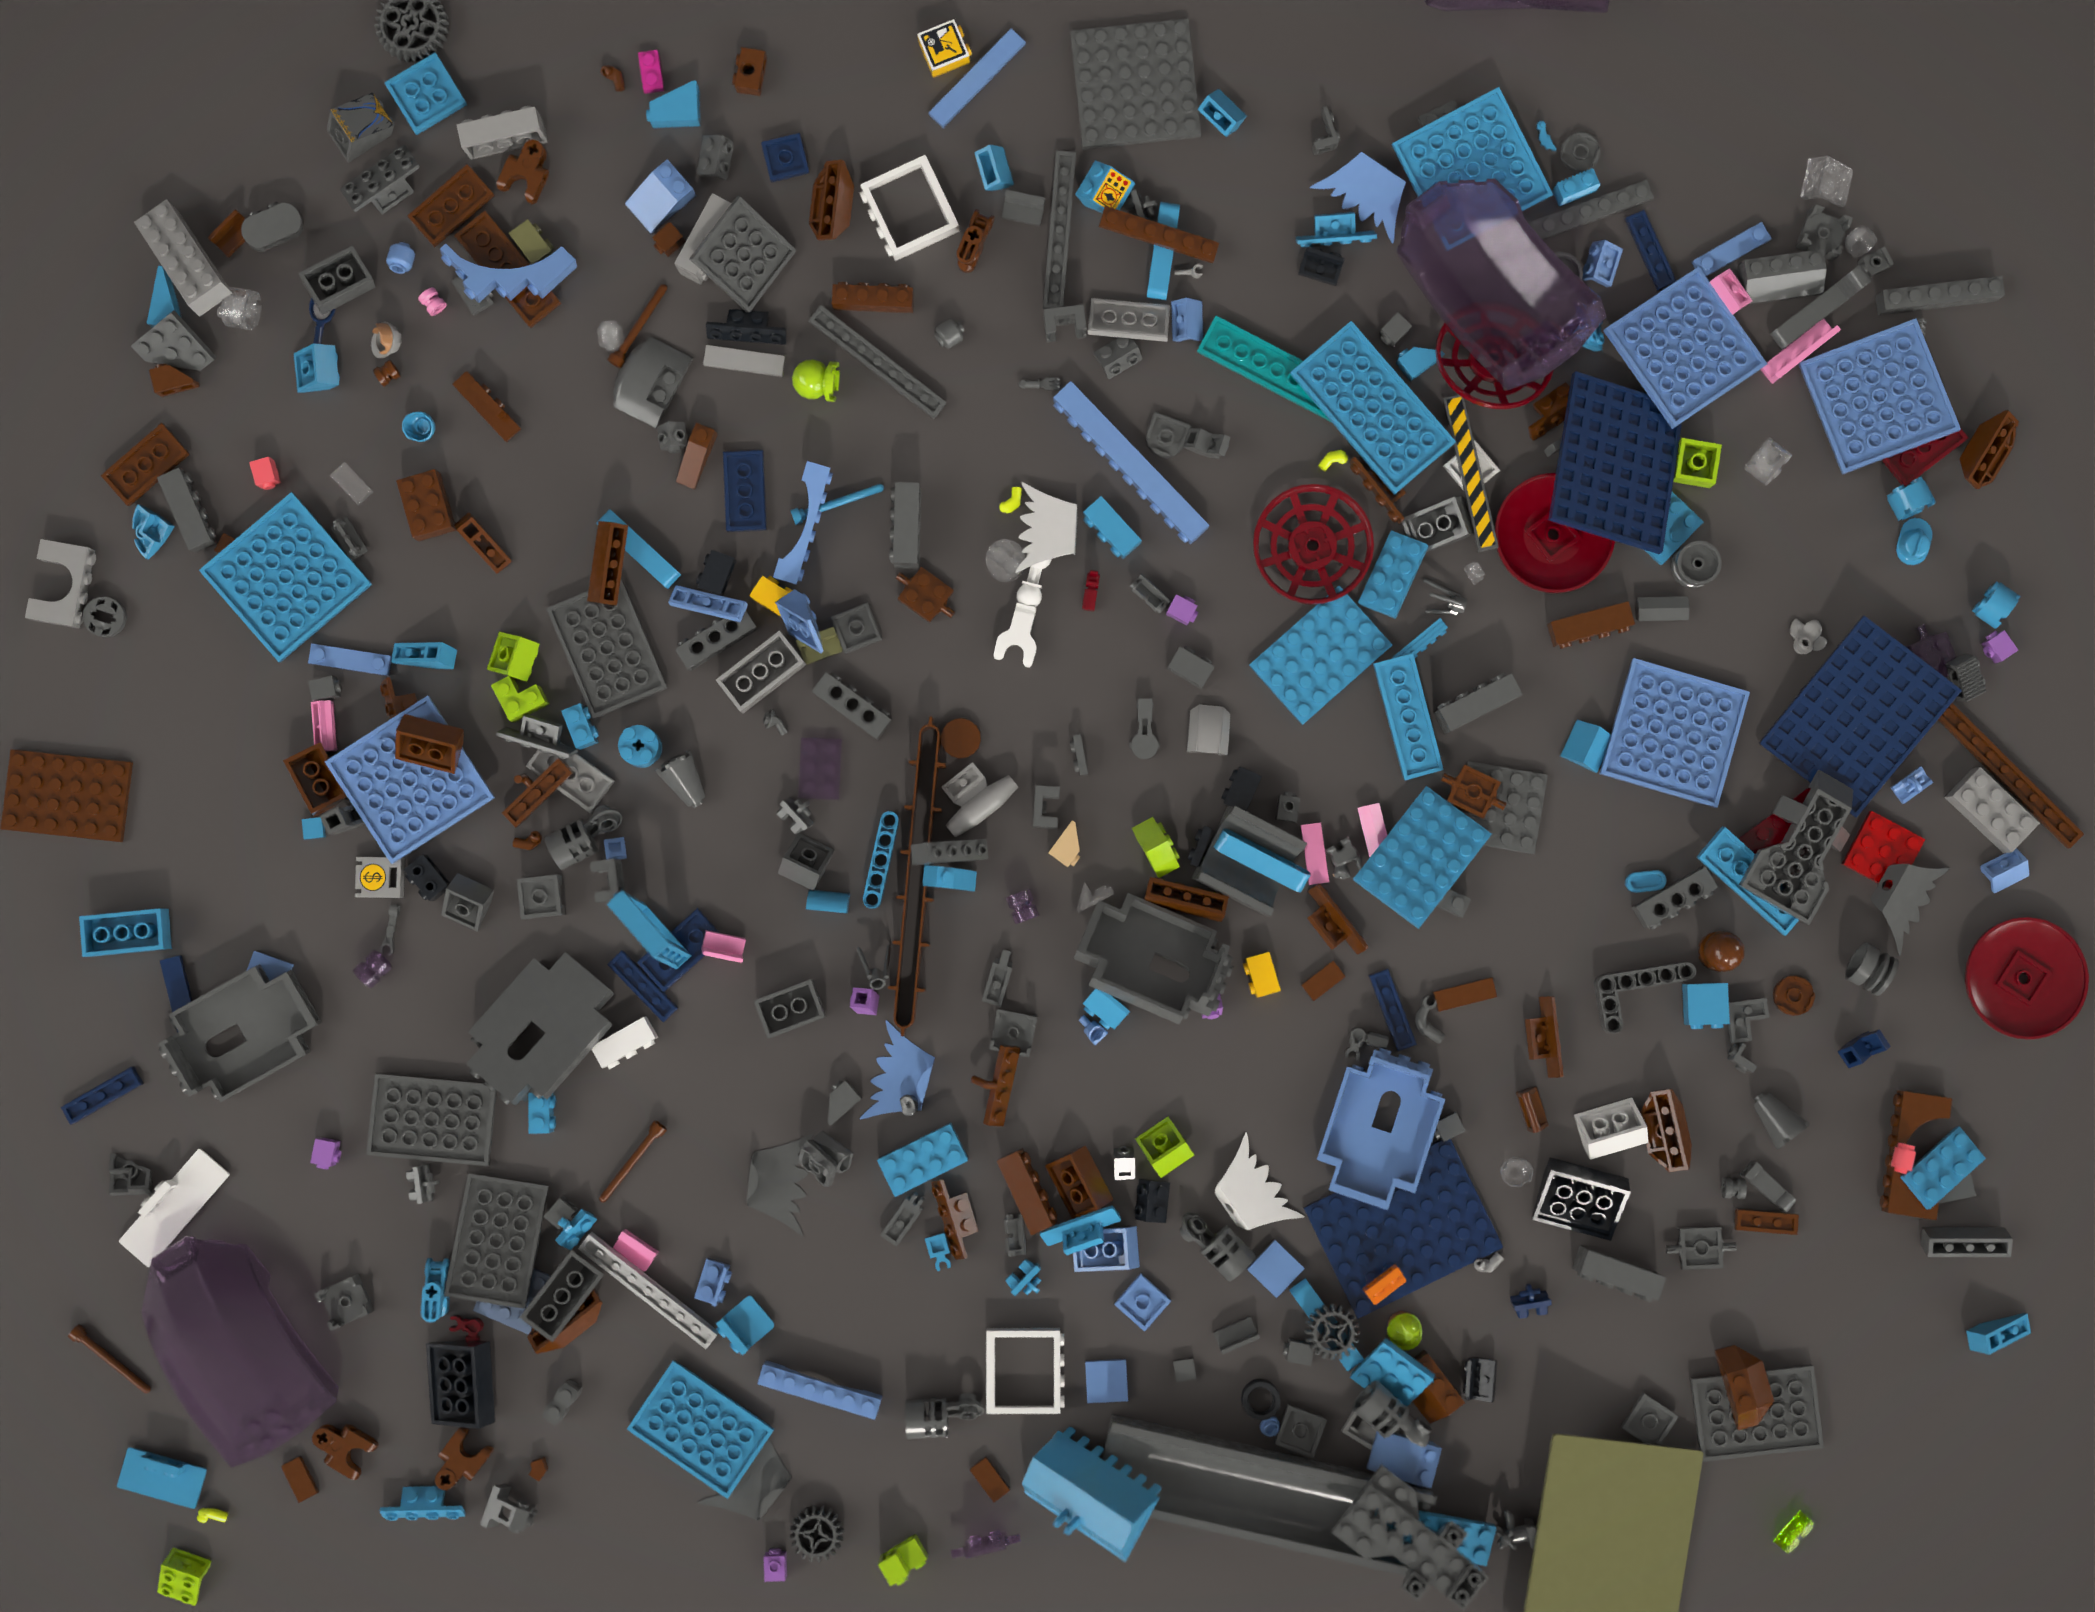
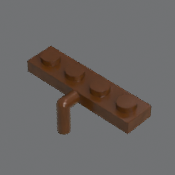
M558 758L534 782L526 774L515 776L514 781L516 783L523 782L528 788L502 814L515 828L518 827L574 773L573 770L561 758Z
M1000 1045L993 1081H987L976 1075L971 1078L973 1084L985 1089H991L983 1124L987 1126H1004L1020 1047Z

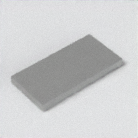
M1091 298L1088 335L1167 342L1170 305Z
M538 749L526 767L540 776L559 757L557 754L543 753ZM577 753L567 759L561 758L574 773L557 790L592 814L615 781Z

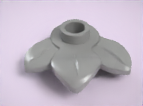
M1798 619L1792 622L1790 634L1794 638L1793 647L1797 653L1808 654L1812 650L1820 651L1826 646L1827 639L1820 636L1822 627L1818 620H1811L1805 625Z

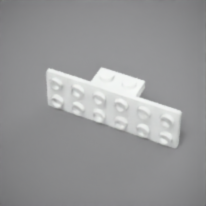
M198 1149L173 1179L165 1182L161 1181L154 1190L156 1192L152 1197L148 1196L141 1203L142 1208L138 1212L140 1217L121 1237L119 1243L144 1265L151 1267L229 1177L230 1173L205 1151Z

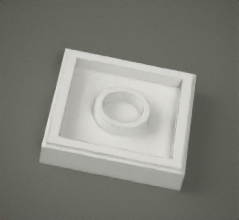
M1474 440L1485 484L1500 469ZM1455 455L1443 467L1464 491Z

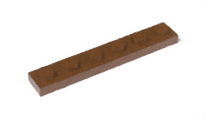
M1108 206L1104 207L1099 223L1101 228L1209 263L1214 262L1219 242Z

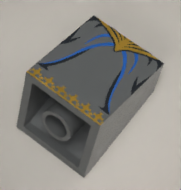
M372 92L330 109L327 131L347 162H351L390 137L393 132L394 121L390 115L386 114L382 102Z

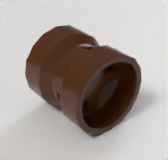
M390 359L384 363V366L373 369L375 376L383 387L388 385L390 380H396L401 377Z

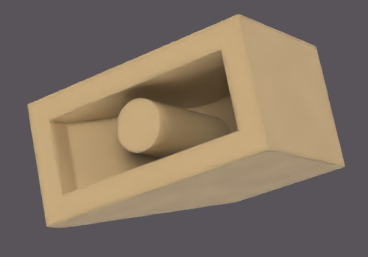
M1073 820L1048 853L1067 868L1070 864L1074 867L1080 859L1078 855L1080 848L1076 823Z

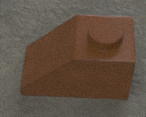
M158 364L155 368L149 370L154 393L161 397L200 387L197 381L170 365Z

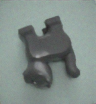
M1349 837L1338 842L1342 846L1340 851L1334 845L1325 850L1330 855L1331 861L1334 864L1333 876L1342 880L1351 877L1350 870L1345 865L1346 863L1355 861L1359 870L1364 866L1358 850L1351 844Z

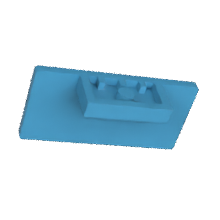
M129 1447L117 1487L194 1509L197 1507L207 1468Z

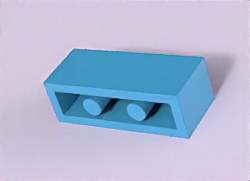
M1102 496L1083 512L1085 517L1083 521L1090 528L1094 527L1098 531L1096 535L1103 543L1107 541L1111 545L1110 550L1117 558L1121 556L1124 559L1141 544L1142 540Z

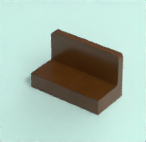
M234 210L208 236V239L226 256L230 257L245 242L241 232L242 223L245 218L237 210Z

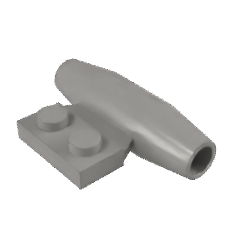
M972 762L941 787L954 804L961 806L946 824L947 828L957 837L977 826L1008 800L1017 790V784L1007 775L987 786L986 778Z

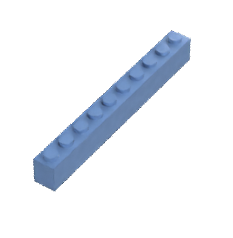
M1071 381L1053 397L1055 409L1061 414L1064 412L1069 417L1067 421L1074 428L1078 427L1082 431L1081 435L1087 442L1092 441L1095 444V450L1102 457L1105 455L1110 460L1108 462L1115 471L1119 469L1123 474L1122 478L1128 485L1133 484L1138 489L1136 493L1143 500L1147 499L1151 503L1150 507L1156 514L1161 513L1165 517L1164 522L1171 529L1174 527L1179 532L1177 535L1184 543L1188 541L1191 545L1208 529L1209 524Z

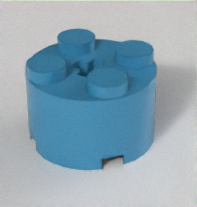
M1922 477L1913 480L1907 487L1901 485L1893 489V492L1887 495V500L1898 521L1922 512L1925 505L1929 508L1936 503L1926 481Z
M1996 581L1983 594L1985 597L1974 606L1972 612L1975 613V616L1996 629L2001 624L1999 622L2001 618H2007L2021 596L2001 582L1998 583Z
M634 725L623 731L618 741V749L621 757L626 762L635 767L646 768L660 758L662 742L659 736L650 728L643 725ZM641 742L642 744H644V748H640L639 751V749H637L636 747L637 745H640Z

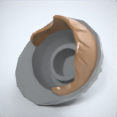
M385 321L377 323V327L373 329L374 334L371 348L375 357L385 358L399 350L402 336L391 323Z

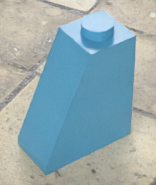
M691 81L649 102V109H646V117L653 128L700 126V98L697 81Z

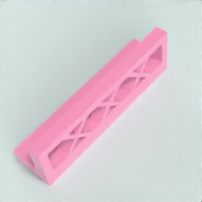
M1823 318L1767 362V365L1760 370L1773 384L1841 330L1840 327L1837 325L1832 329Z

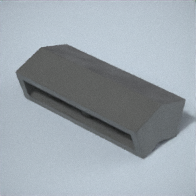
M1688 596L1638 597L1635 602L1636 619L1638 621L1689 620Z

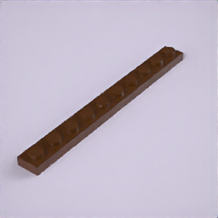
M1953 703L1950 704L1938 721L2067 849L2071 848L2084 833Z

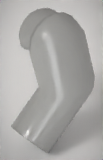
M1496 1252L1491 1259H1476L1474 1268L1479 1272H1493L1504 1258Z

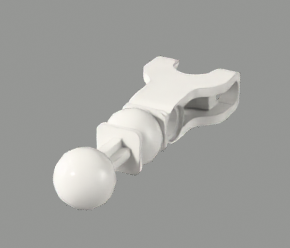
M1052 559L1030 566L1027 582L1022 581V586L1017 591L1016 598L1018 603L1016 604L1010 629L1001 633L997 638L994 659H1002L1008 647L1018 645L1024 651V666L1028 668L1032 666L1037 647L1030 634L1037 609L1036 606L1040 604L1042 599L1040 590L1042 585L1038 584L1042 569L1049 566Z

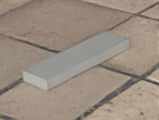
M706 345L703 365L783 377L786 357Z

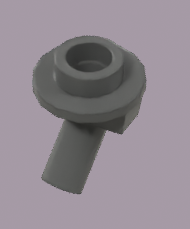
M773 709L764 714L763 724H765L766 729L776 725L781 736L788 733L782 720L777 717Z

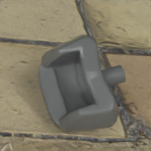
M904 1095L900 1098L903 1115H914L918 1109L916 1098L913 1095Z

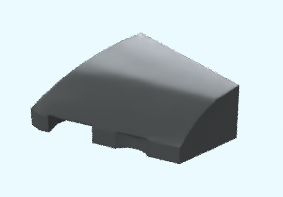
M114 1153L110 1154L108 1170L110 1173V1196L152 1194L153 1182L150 1169L138 1166L130 1160L122 1159Z

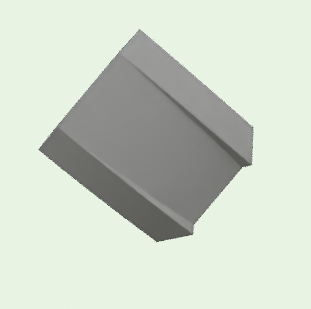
M1199 704L1190 710L1186 752L1227 756L1230 713L1224 707Z

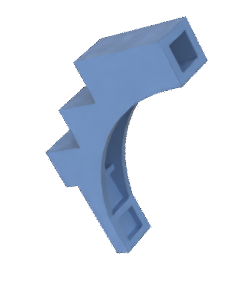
M447 244L440 248L443 262L449 267L452 265L456 269V274L463 280L465 294L471 300L475 298L478 302H481L495 288L503 298L506 296L511 301L526 286L535 296L538 294L543 299L577 268L576 260L562 246L550 256L537 263L514 269H495L479 266L459 257Z

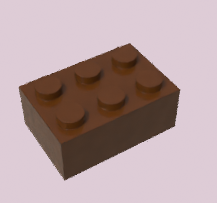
M433 469L396 480L412 538L419 542L456 531L441 473Z

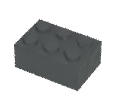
M353 246L298 273L303 285L322 315L376 288L373 278Z
M813 979L754 1000L767 1039L827 1017Z

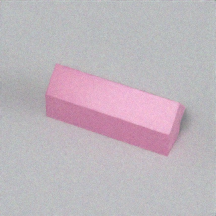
M334 701L311 702L314 745L321 742L326 752L337 751Z
M1380 803L1358 808L1369 857L1372 856L1387 836Z

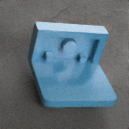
M750 1295L716 1323L719 1334L723 1338L727 1337L731 1342V1348L737 1354L740 1352L741 1355L745 1354L751 1346L773 1329L775 1325L772 1319Z

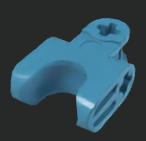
M427 1258L421 1316L427 1322H434L449 1311L450 1297L444 1296L450 1267L449 1259L433 1261V1258Z

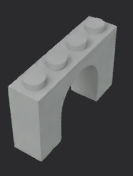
M40 539L37 559L66 566L72 575V588L66 597L55 602L29 598L25 618L80 629V625L83 623L84 605L88 601V585L92 582V565L96 562L95 550L88 547Z

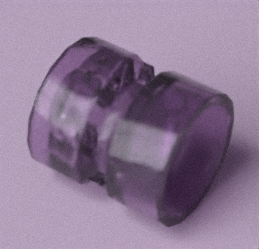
M1030 889L1006 897L1009 908L1013 909L1012 917L1015 924L1039 916L1036 905L1032 904L1034 899Z
M373 950L365 958L366 962H360L353 969L354 974L369 988H373L380 981V976H385L393 968L390 962L376 950Z

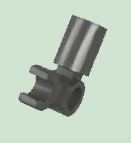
M1355 1027L1350 1031L1348 1042L1350 1047L1345 1050V1057L1348 1058L1349 1053L1354 1051L1356 1052L1355 1060L1358 1061L1360 1058L1359 1047H1362L1363 1041L1366 1042V1045L1386 1049L1389 1036L1370 1031L1365 1033L1362 1028Z

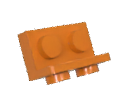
M1393 1264L1362 1289L1372 1303L1376 1305L1407 1280L1400 1269Z

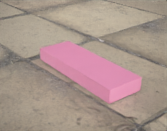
M1321 822L1300 825L1302 841L1307 843L1304 849L1306 870L1311 873L1308 884L1329 883Z

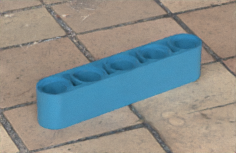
M1160 202L1158 223L1177 229L1180 204ZM1154 245L1147 298L1167 299L1173 258L1172 250Z
M610 509L598 520V522L604 521L627 525ZM628 526L625 551L664 587L669 589L681 574Z
M892 811L885 812L880 818L864 890L863 903L871 909L878 908L882 903L900 819ZM889 815L895 817V824L893 826L885 824V818ZM883 835L891 837V843L888 846H883L880 842ZM881 854L887 858V862L883 866H879L876 863L877 856ZM875 874L882 876V883L878 886L872 883V877ZM870 894H876L878 897V902L875 905H869L867 902Z
M1223 829L1214 845V848L1220 853L1296 892L1303 890L1311 876V873L1303 867L1229 829Z
M1306 1278L1289 1289L1308 1317L1310 1314H1313L1315 1317L1318 1315L1315 1312L1316 1308L1321 1313L1323 1312L1322 1305L1324 1303ZM1333 1316L1326 1317L1331 1324L1337 1323ZM1322 1322L1317 1327L1320 1334L1324 1330ZM1328 1326L1330 1330L1328 1337L1331 1335L1336 1338L1335 1330ZM1344 1331L1341 1333L1343 1343L1347 1338ZM1333 1340L1327 1342L1331 1349L1338 1347ZM1356 1347L1355 1350L1347 1349L1350 1354L1349 1356H1346L1343 1352L1341 1353L1342 1359L1340 1362L1347 1371H1350L1364 1360Z

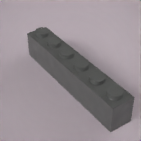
M2002 276L1886 289L1878 293L1875 298L1878 315L1996 302L2005 296Z

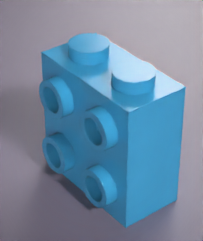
M1728 983L1682 984L1684 1025H1690L1691 1029H1703V1025H1711V1028H1723V1024H1730Z

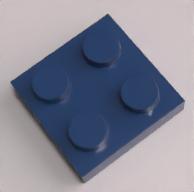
M800 133L761 142L771 183L809 174Z

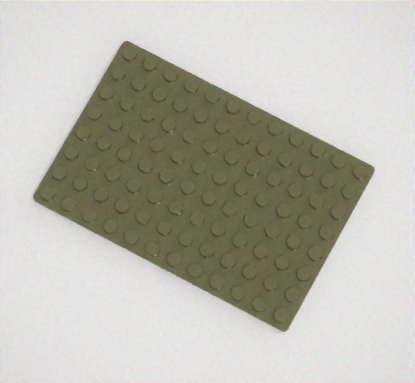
M1553 1434L1524 1612H1678L1703 1452L1695 1449Z

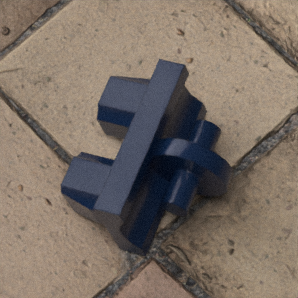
M1526 1284V1290L1519 1291V1295L1510 1296L1511 1304L1519 1319L1527 1318L1529 1316L1528 1309L1535 1308L1537 1315L1548 1314V1306L1552 1305L1547 1291H1540V1288L1532 1289L1531 1284Z

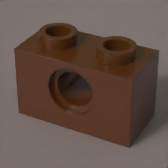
M741 47V53L737 54L736 57L738 70L737 73L733 74L732 84L735 85L738 93L761 96L767 62L765 51ZM746 69H754L752 74L747 75L744 73Z

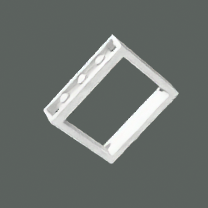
M926 155L860 184L862 191L859 194L863 203H868L870 207L867 210L872 221L876 220L879 226L876 228L880 239H885L887 243L884 246L889 257L893 256L895 261L960 231L959 224ZM921 168L948 225L897 248L870 191Z
M987 1328L986 1414H1060V1408H1064V1395H1060V1387H1064V1375H1060V1367L1064 1366V1354H1060V1346H1064V1333H1060V1328ZM995 1337H1054V1406H995Z

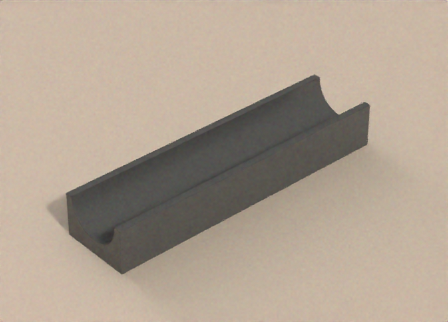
M1111 1414L1102 1460L1106 1461L1111 1455H1114L1118 1458V1461L1113 1467L1120 1471L1126 1464L1131 1466L1132 1471L1128 1477L1132 1480H1135L1139 1474L1145 1475L1147 1479L1142 1486L1147 1490L1155 1483L1161 1486V1490L1156 1495L1159 1497V1500L1150 1518L1406 1576L1409 1567L1394 1555L1365 1559L1331 1532L1374 1473ZM1405 1482L1416 1491L1418 1510L1429 1512L1431 1506L1435 1505L1437 1500L1433 1490ZM1370 1509V1516L1375 1515L1376 1509Z

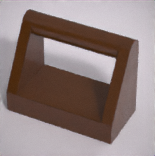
M1534 1086L1516 1092L1527 1130L1537 1133L1549 1126L1537 1087Z

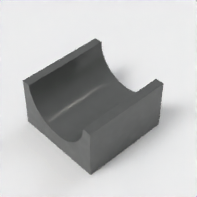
M1227 806L1192 879L1225 896H1229V898L1262 915L1271 916L1274 911V900L1281 884L1220 853L1214 848V845L1223 829H1229L1293 862L1299 853L1305 849L1307 843L1236 806Z

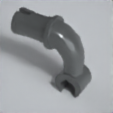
M1425 996L1420 1001L1421 1007L1416 1014L1415 1023L1420 1031V1035H1425L1439 1044L1445 1034L1433 1027L1431 1022L1427 1021L1428 1011L1435 1008L1437 1002L1433 1000L1431 1005L1428 1006L1427 999L1429 996Z

